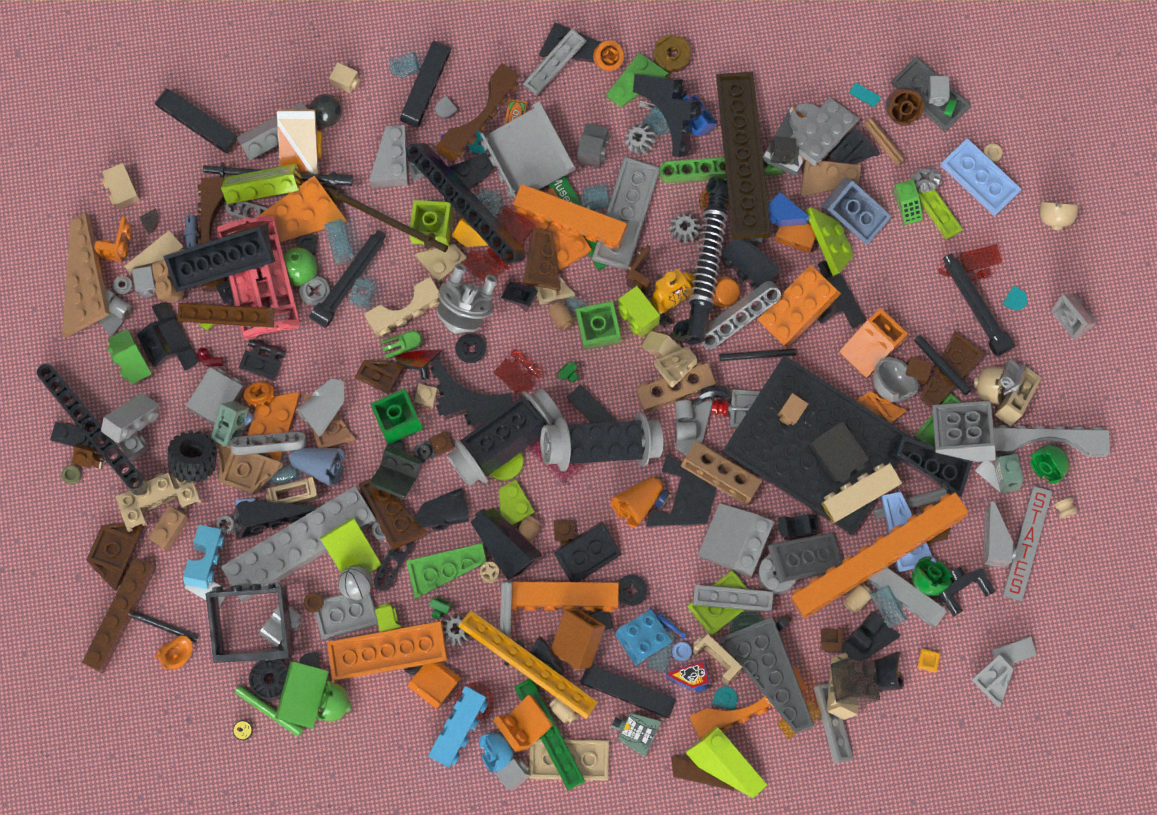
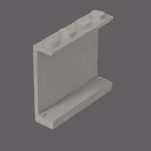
M540 101L533 104L534 109L487 135L480 134L483 138L480 142L485 151L489 150L491 154L489 159L494 167H498L500 172L497 174L502 183L506 182L508 186L506 191L511 199L516 198L521 184L541 190L577 170Z

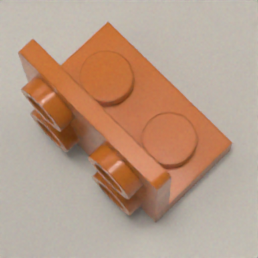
M125 216L121 217L115 244L109 240L95 242L94 248L100 259L123 263L124 257H127L129 250L127 243L133 235V229H131Z
M528 695L508 715H498L493 720L515 752L528 750L552 727L551 721L532 695Z

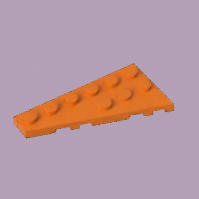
M315 176L301 184L299 191L290 192L258 215L274 217L280 242L348 222Z

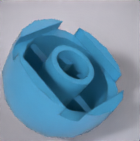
M488 733L480 737L479 746L480 748L483 747L485 752L481 756L490 772H498L513 759L515 751L502 733Z

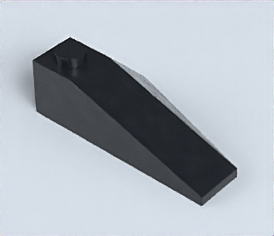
M246 500L239 502L233 511L236 539L239 540L262 534L261 530L269 527L272 530L277 529L284 522L292 524L317 508L316 506L262 501L249 502Z

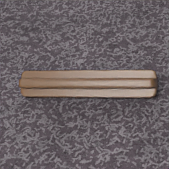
M868 119L864 124L867 130L897 166L903 163L905 160L904 156L874 119Z

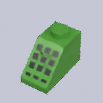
M913 179L895 184L893 194L904 226L922 221L920 199Z

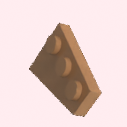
M805 159L800 196L834 190L844 178L859 184L861 165L820 161L814 166Z

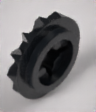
M470 333L458 339L455 351L458 358L465 363H476L482 360L486 352V346L480 336ZM466 345H467V346L469 345L470 347L473 346V345H475V347H474L475 353H472V352L470 351L469 353L466 354V352H467V347H466Z
M627 575L618 581L619 600L622 604L634 606L640 604L645 599L647 587L643 579L636 575ZM631 583H633L635 590L640 591L633 593L632 598H630L629 592L623 591L629 589Z

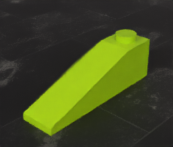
M716 726L712 727L685 752L699 768L751 798H754L767 786L753 767Z

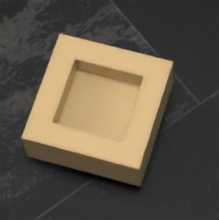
M419 384L414 403L433 408L438 389Z

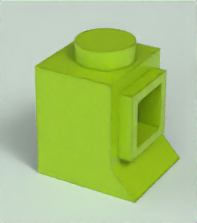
M390 603L379 605V608L375 609L380 632L402 628L398 625L396 609L392 608Z

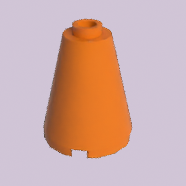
M649 477L611 498L610 504L612 509L620 519L624 517L627 520L625 522L626 525L636 528L662 493L663 483L657 477Z

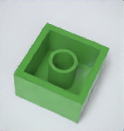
M613 301L576 308V318L583 350L621 343Z

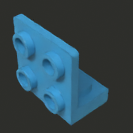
M652 610L623 625L615 633V636L635 667L643 663L647 657L672 642Z

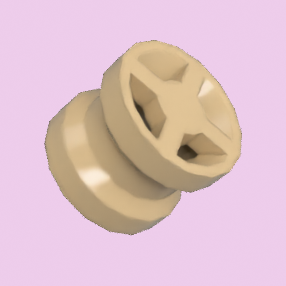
M1073 497L1054 504L1055 508L1060 512V519L1078 513V509L1073 505Z
M486 562L481 566L480 575L482 580L486 583H494L498 580L500 573L495 563Z

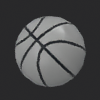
M349 566L340 573L338 578L339 590L348 599H362L369 594L372 588V577L361 566Z

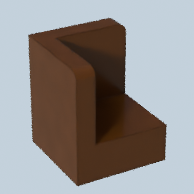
M910 357L906 362L908 366L905 374L906 376L916 378L918 384L924 386L928 381L933 363Z
M842 627L837 629H821L820 652L840 653L842 651Z

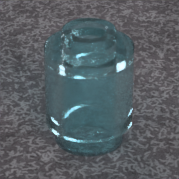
M292 465L282 466L269 480V483L275 486L293 483L294 480H297L296 468H292Z

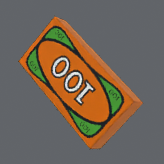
M508 100L505 124L526 113L527 101Z

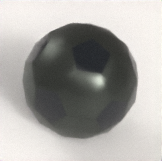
M331 94L316 96L309 109H315L316 124L323 127L333 126L342 115L340 101Z

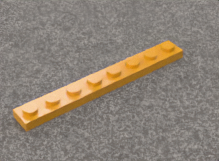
M470 610L459 624V628L585 719L588 718L598 704L595 699Z

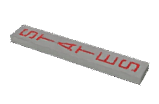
M1036 486L1032 487L1016 545V556L1012 560L1002 597L1019 602L1023 600L1052 491Z

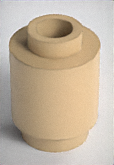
M858 585L845 597L843 604L849 611L855 614L872 598L870 595L872 592L867 586Z
M555 698L549 705L552 708L551 711L564 724L568 722L571 724L578 717L576 711L558 698Z

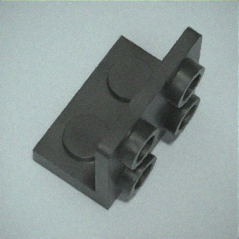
M387 446L383 453L381 465L369 485L405 499L419 476L422 460Z

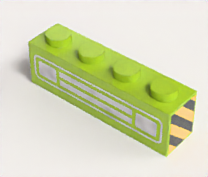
M291 164L225 177L221 189L226 203L231 204L299 191L302 178L297 164Z

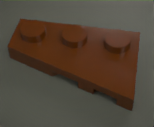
M533 228L523 283L560 291L552 232Z
M688 755L671 757L673 778L735 791L734 787L699 768Z

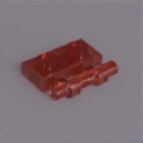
M514 349L510 355L515 360L511 363L506 358L496 368L494 374L521 397L523 396L522 391L528 392L535 385L530 378L534 375L540 379L543 373L535 363L532 364L526 359L524 353ZM520 364L528 369L525 374L517 368Z

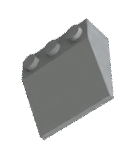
M991 401L932 405L936 453L975 462L996 460Z
M719 503L697 557L731 571L733 570L751 579L774 521Z

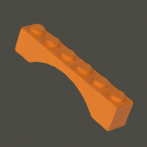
M796 667L793 670L804 696L803 692L807 688ZM764 696L751 706L739 710L722 711L706 708L690 715L689 720L698 739H700L714 726L718 727L723 733L732 729V724L736 722L743 724L751 720L750 716L756 713L758 716L767 713V708L773 705Z

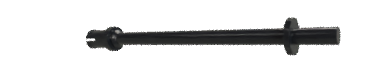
M224 162L221 163V167L203 165V173L220 174V177L223 178L225 175H239L260 171L259 169L226 167ZM334 171L329 175L300 173L303 181H307L315 176L319 182H328L332 187L336 185L352 187L353 174H337Z

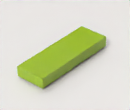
M935 189L929 192H918L920 204L946 241L963 231Z

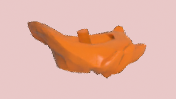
M179 636L168 644L164 643L158 649L154 659L159 658L161 667L164 670L178 669L190 658L193 650L192 641L187 636Z

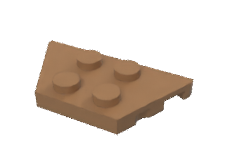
M217 443V447L220 448V458H218V465L220 467L219 482L252 494H256L284 464L258 454L235 455L231 452L230 446L225 447Z

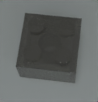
M846 658L830 664L836 703L864 706L880 700L875 661Z

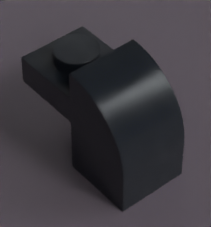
M804 514L797 517L783 516L778 518V530L781 537H784V540H795L820 534L817 515Z

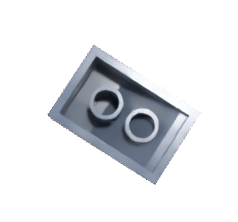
M844 178L821 205L827 213L866 245L871 242L892 217L854 181L848 178Z

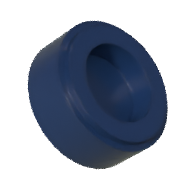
M663 490L656 500L655 506L662 509L671 493Z

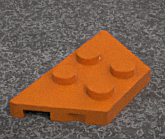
M871 391L856 400L889 423L907 412L904 408L892 404Z
M294 392L275 396L270 399L269 403L265 402L264 405L258 404L255 408L253 415L255 419L251 422L248 436L290 432L300 393ZM284 451L268 452L267 454L272 459L281 462Z

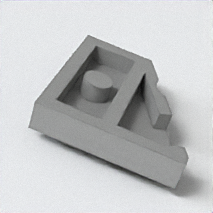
M1000 653L972 681L997 707H1000L1014 666Z

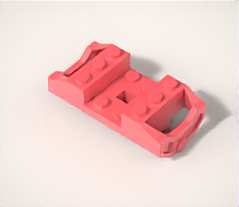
M273 216L243 218L240 221L221 225L216 229L219 238L236 230L251 228L268 222L270 243L275 262L228 276L234 298L233 306L275 308V315L290 312L289 320L277 321L274 323V327H254L248 329L246 326H239L243 340L276 331L292 330L300 326ZM261 271L264 280L256 281V279H259L257 272Z

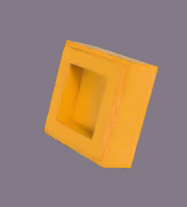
M922 648L917 668L936 673L941 653Z

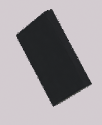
M602 521L553 551L554 556L570 582H579L622 555Z

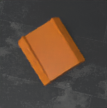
M438 662L423 665L409 682L408 687L426 700L432 707L438 709L457 688L462 678L444 664Z

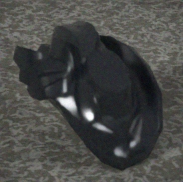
M724 386L706 387L702 389L701 395L696 399L694 405L696 406L710 398L711 400H715V398H731V392Z

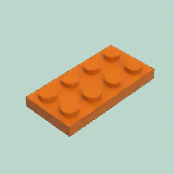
M553 188L545 192L552 196L558 197ZM526 215L533 228L552 232L556 266L560 271L592 251L583 235H573L566 228L557 229L547 221L543 223L533 219V216Z

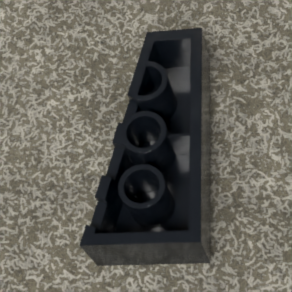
M895 436L890 451L891 455L941 488L946 489L949 493H956L957 496L962 497L973 461L936 453V447L905 436Z

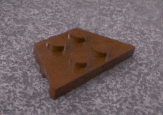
M125 523L101 525L86 559L87 563L114 591L118 589L144 526L142 524L133 527V531L130 532L127 530Z

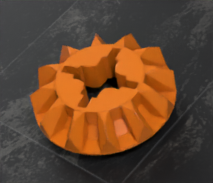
M267 382L253 383L244 391L245 401H247L248 405L253 404L255 407L258 404L264 405L265 402L269 403L270 399L274 397L273 386Z

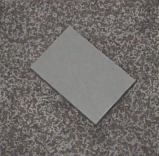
M370 592L366 597L359 600L348 599L343 594L323 599L324 606L322 610L315 613L322 641L378 625Z

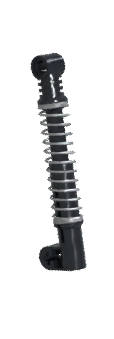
M712 176L706 186L709 197L707 208L703 212L704 218L702 221L707 224L701 225V228L706 231L700 232V235L705 238L699 239V242L704 245L698 246V249L703 252L697 253L699 259L695 261L698 266L694 267L697 273L693 274L696 279L692 281L694 287L691 288L693 294L690 295L689 305L691 306L689 319L677 322L672 332L675 340L689 345L705 341L709 311L713 307L714 301L712 299L715 297L713 292L716 290L714 286L717 283L715 278L718 276L716 271L719 270L717 264L720 263L718 258L721 256L719 250L722 249L720 243L724 240L722 236L725 233L723 229L726 227L724 224L727 220L725 207L728 198L726 180L717 176Z

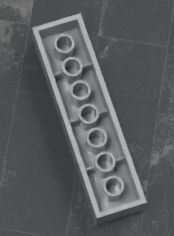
M356 486L224 564L221 568L232 586L242 585V588H248L251 584H261V587L268 586L269 583L283 580L326 554L328 551L319 538L352 517L361 531H364L372 526L376 519ZM258 594L239 595V598L245 603Z

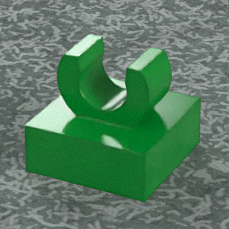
M567 361L555 376L559 380L567 379L570 383H574L579 378L573 372L577 366L572 361Z
M437 596L433 597L429 604L430 607L434 608L431 617L439 620L443 613L447 614L451 610L453 603Z

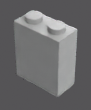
M212 368L208 369L186 405L190 412L215 425L220 405L231 401L238 402L245 391L240 380L234 377L232 379L226 377V373L219 368L215 370Z

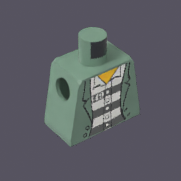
M1012 454L996 457L993 463L1000 493L1020 491L1023 476L1018 455Z
M630 713L627 721L615 717L611 727L621 731L618 739L620 742L645 758L661 722Z

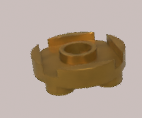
M663 36L655 45L654 60L659 67L668 73L680 71L690 61V46L683 37ZM669 50L677 52L675 57L668 56Z

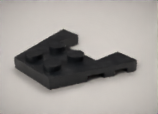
M666 454L662 473L680 477V483L671 514L651 509L646 527L707 525L717 488L681 467L682 463Z

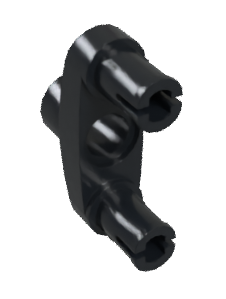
M960 566L951 571L952 577L950 580L952 582L938 597L942 603H945L952 617L963 611L954 597L958 591L973 582L978 584L985 597L996 590L986 577L988 575L984 568L965 574Z

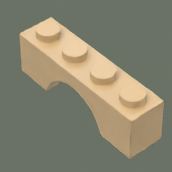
M431 277L414 286L413 300L404 309L389 310L379 305L364 314L365 319L376 338L379 336L384 337L393 328H400L406 325L409 319L422 316L425 310L438 307L441 302L438 296L439 291Z

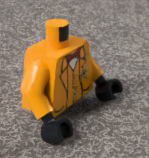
M675 269L672 272H667L663 278L655 283V291L651 297V302L660 315L659 324L664 328L665 320L670 325L672 324V319L665 315L664 312L666 313L693 294L691 288L694 287L692 281L696 278L692 273H681L679 269Z

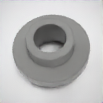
M119 276L114 280L113 288L116 293L125 295L131 291L132 281L126 276ZM121 282H125L126 285L124 287H119Z

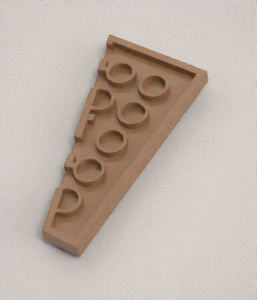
M86 213L70 221L62 336L69 337L110 315L99 257L94 248L95 238L90 215Z

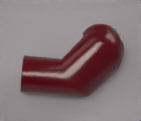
M205 347L198 349L197 357L204 366H223V357H212Z

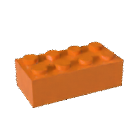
M810 264L781 294L780 300L768 308L757 320L783 346L789 348L841 293Z

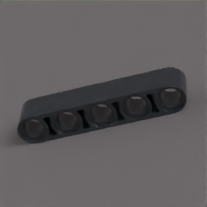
M432 41L402 111L400 122L419 128L449 58L451 46Z
M165 88L155 101V105L224 153L228 154L237 142V136L232 131L173 91Z
M591 665V668L585 669L580 681L581 684L668 719L677 701L668 695Z

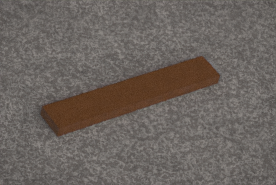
M178 303L177 322L274 327L275 308Z

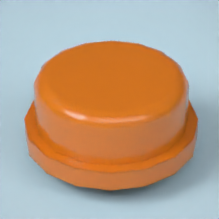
M612 40L600 43L593 53L595 64L605 71H614L619 68L624 58L621 46Z
M721 276L716 278L717 283L714 285L716 290L713 292L715 295L712 299L714 301L713 304L718 307H729L740 296L739 285L730 277Z

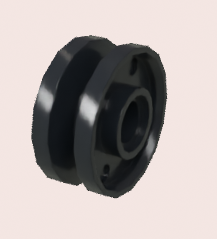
M278 659L259 660L252 667L249 674L251 689L264 700L275 701L280 699L288 667ZM269 675H275V681L272 684L266 683V678Z

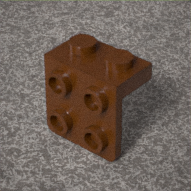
M648 244L645 248L641 247L636 255L637 260L635 263H630L625 277L627 278L626 285L631 290L638 286L645 297L650 290L651 280L639 272L650 257L651 246Z

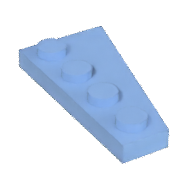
M901 492L881 496L890 534L892 533L891 530L897 525L903 526L908 523L907 520L912 516V513ZM924 543L896 561L898 572L914 569L916 563L922 557H931L930 561L936 563L927 543Z

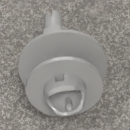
M460 263L455 265L447 283L440 287L438 296L441 303L436 310L439 319L446 324V328L457 334L474 332L481 328L482 318L490 316L494 309L492 292L498 281L495 276L487 275L482 288L468 282H463L462 278L467 268Z

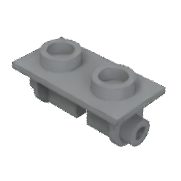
M1015 360L1006 362L1005 371L1001 378V384L1005 387L1004 395L1009 392H1015L1020 387L1025 364L1019 366Z

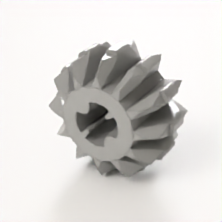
M634 123V129L628 128L630 133L624 135L628 139L624 143L629 146V151H635V154L640 155L641 152L647 154V148L653 150L651 144L657 142L653 139L656 133L652 131L651 126H646L645 123L640 125Z
M682 212V217L676 214L675 219L670 220L671 226H669V231L672 232L671 238L677 237V243L682 239L686 245L687 239L694 242V237H699L700 233L698 230L701 229V225L697 224L698 218L692 219V213L687 217L686 213ZM682 226H687V230L684 231Z
M458 613L457 619H454V615L450 614V621L447 618L443 619L447 624L443 625V630H446L444 631V637L447 636L445 643L452 640L451 645L453 647L456 645V641H458L460 646H463L462 639L469 642V638L466 636L469 634L462 629L459 630V634L451 632L454 630V626H459L461 623V614Z

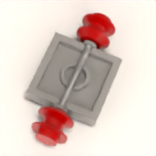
M732 390L731 405H729L727 399L719 402L718 398H716V402H712L711 413H715V417L718 413L722 414L725 418L729 410V413H731L730 429H737L760 391Z

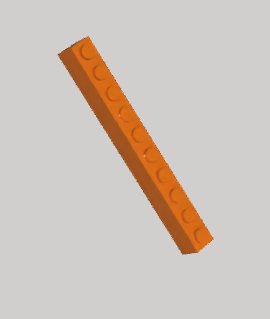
M946 494L935 506L933 504L927 506L923 510L924 513L919 516L917 514L911 516L907 520L908 523L903 526L897 525L891 530L892 533L886 537L884 535L878 537L872 546L868 547L866 545L858 551L859 554L854 557L848 556L842 561V565L837 568L835 566L829 568L825 572L826 575L821 578L815 577L809 582L810 585L804 589L802 587L796 589L792 593L791 601L802 618L805 620L967 517L969 511L957 494Z

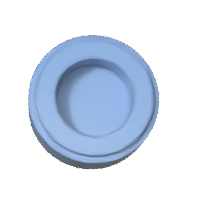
M678 642L672 650V655L678 662L689 660L692 654V649L686 642Z

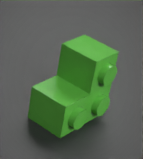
M128 328L107 339L110 344L107 349L115 365L120 364L122 369L119 371L124 380L128 379L132 385L151 375V371Z

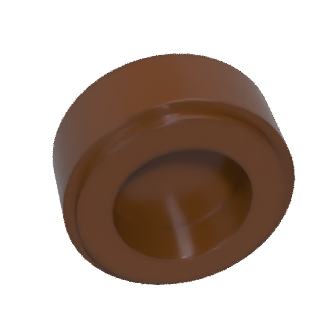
M310 593L304 599V606L307 611L317 613L322 610L324 601L318 593Z

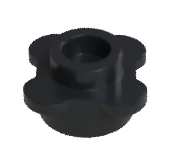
M424 441L423 444L414 447V452L422 460V463H425L429 458H434L436 455L435 451L431 448L430 441Z

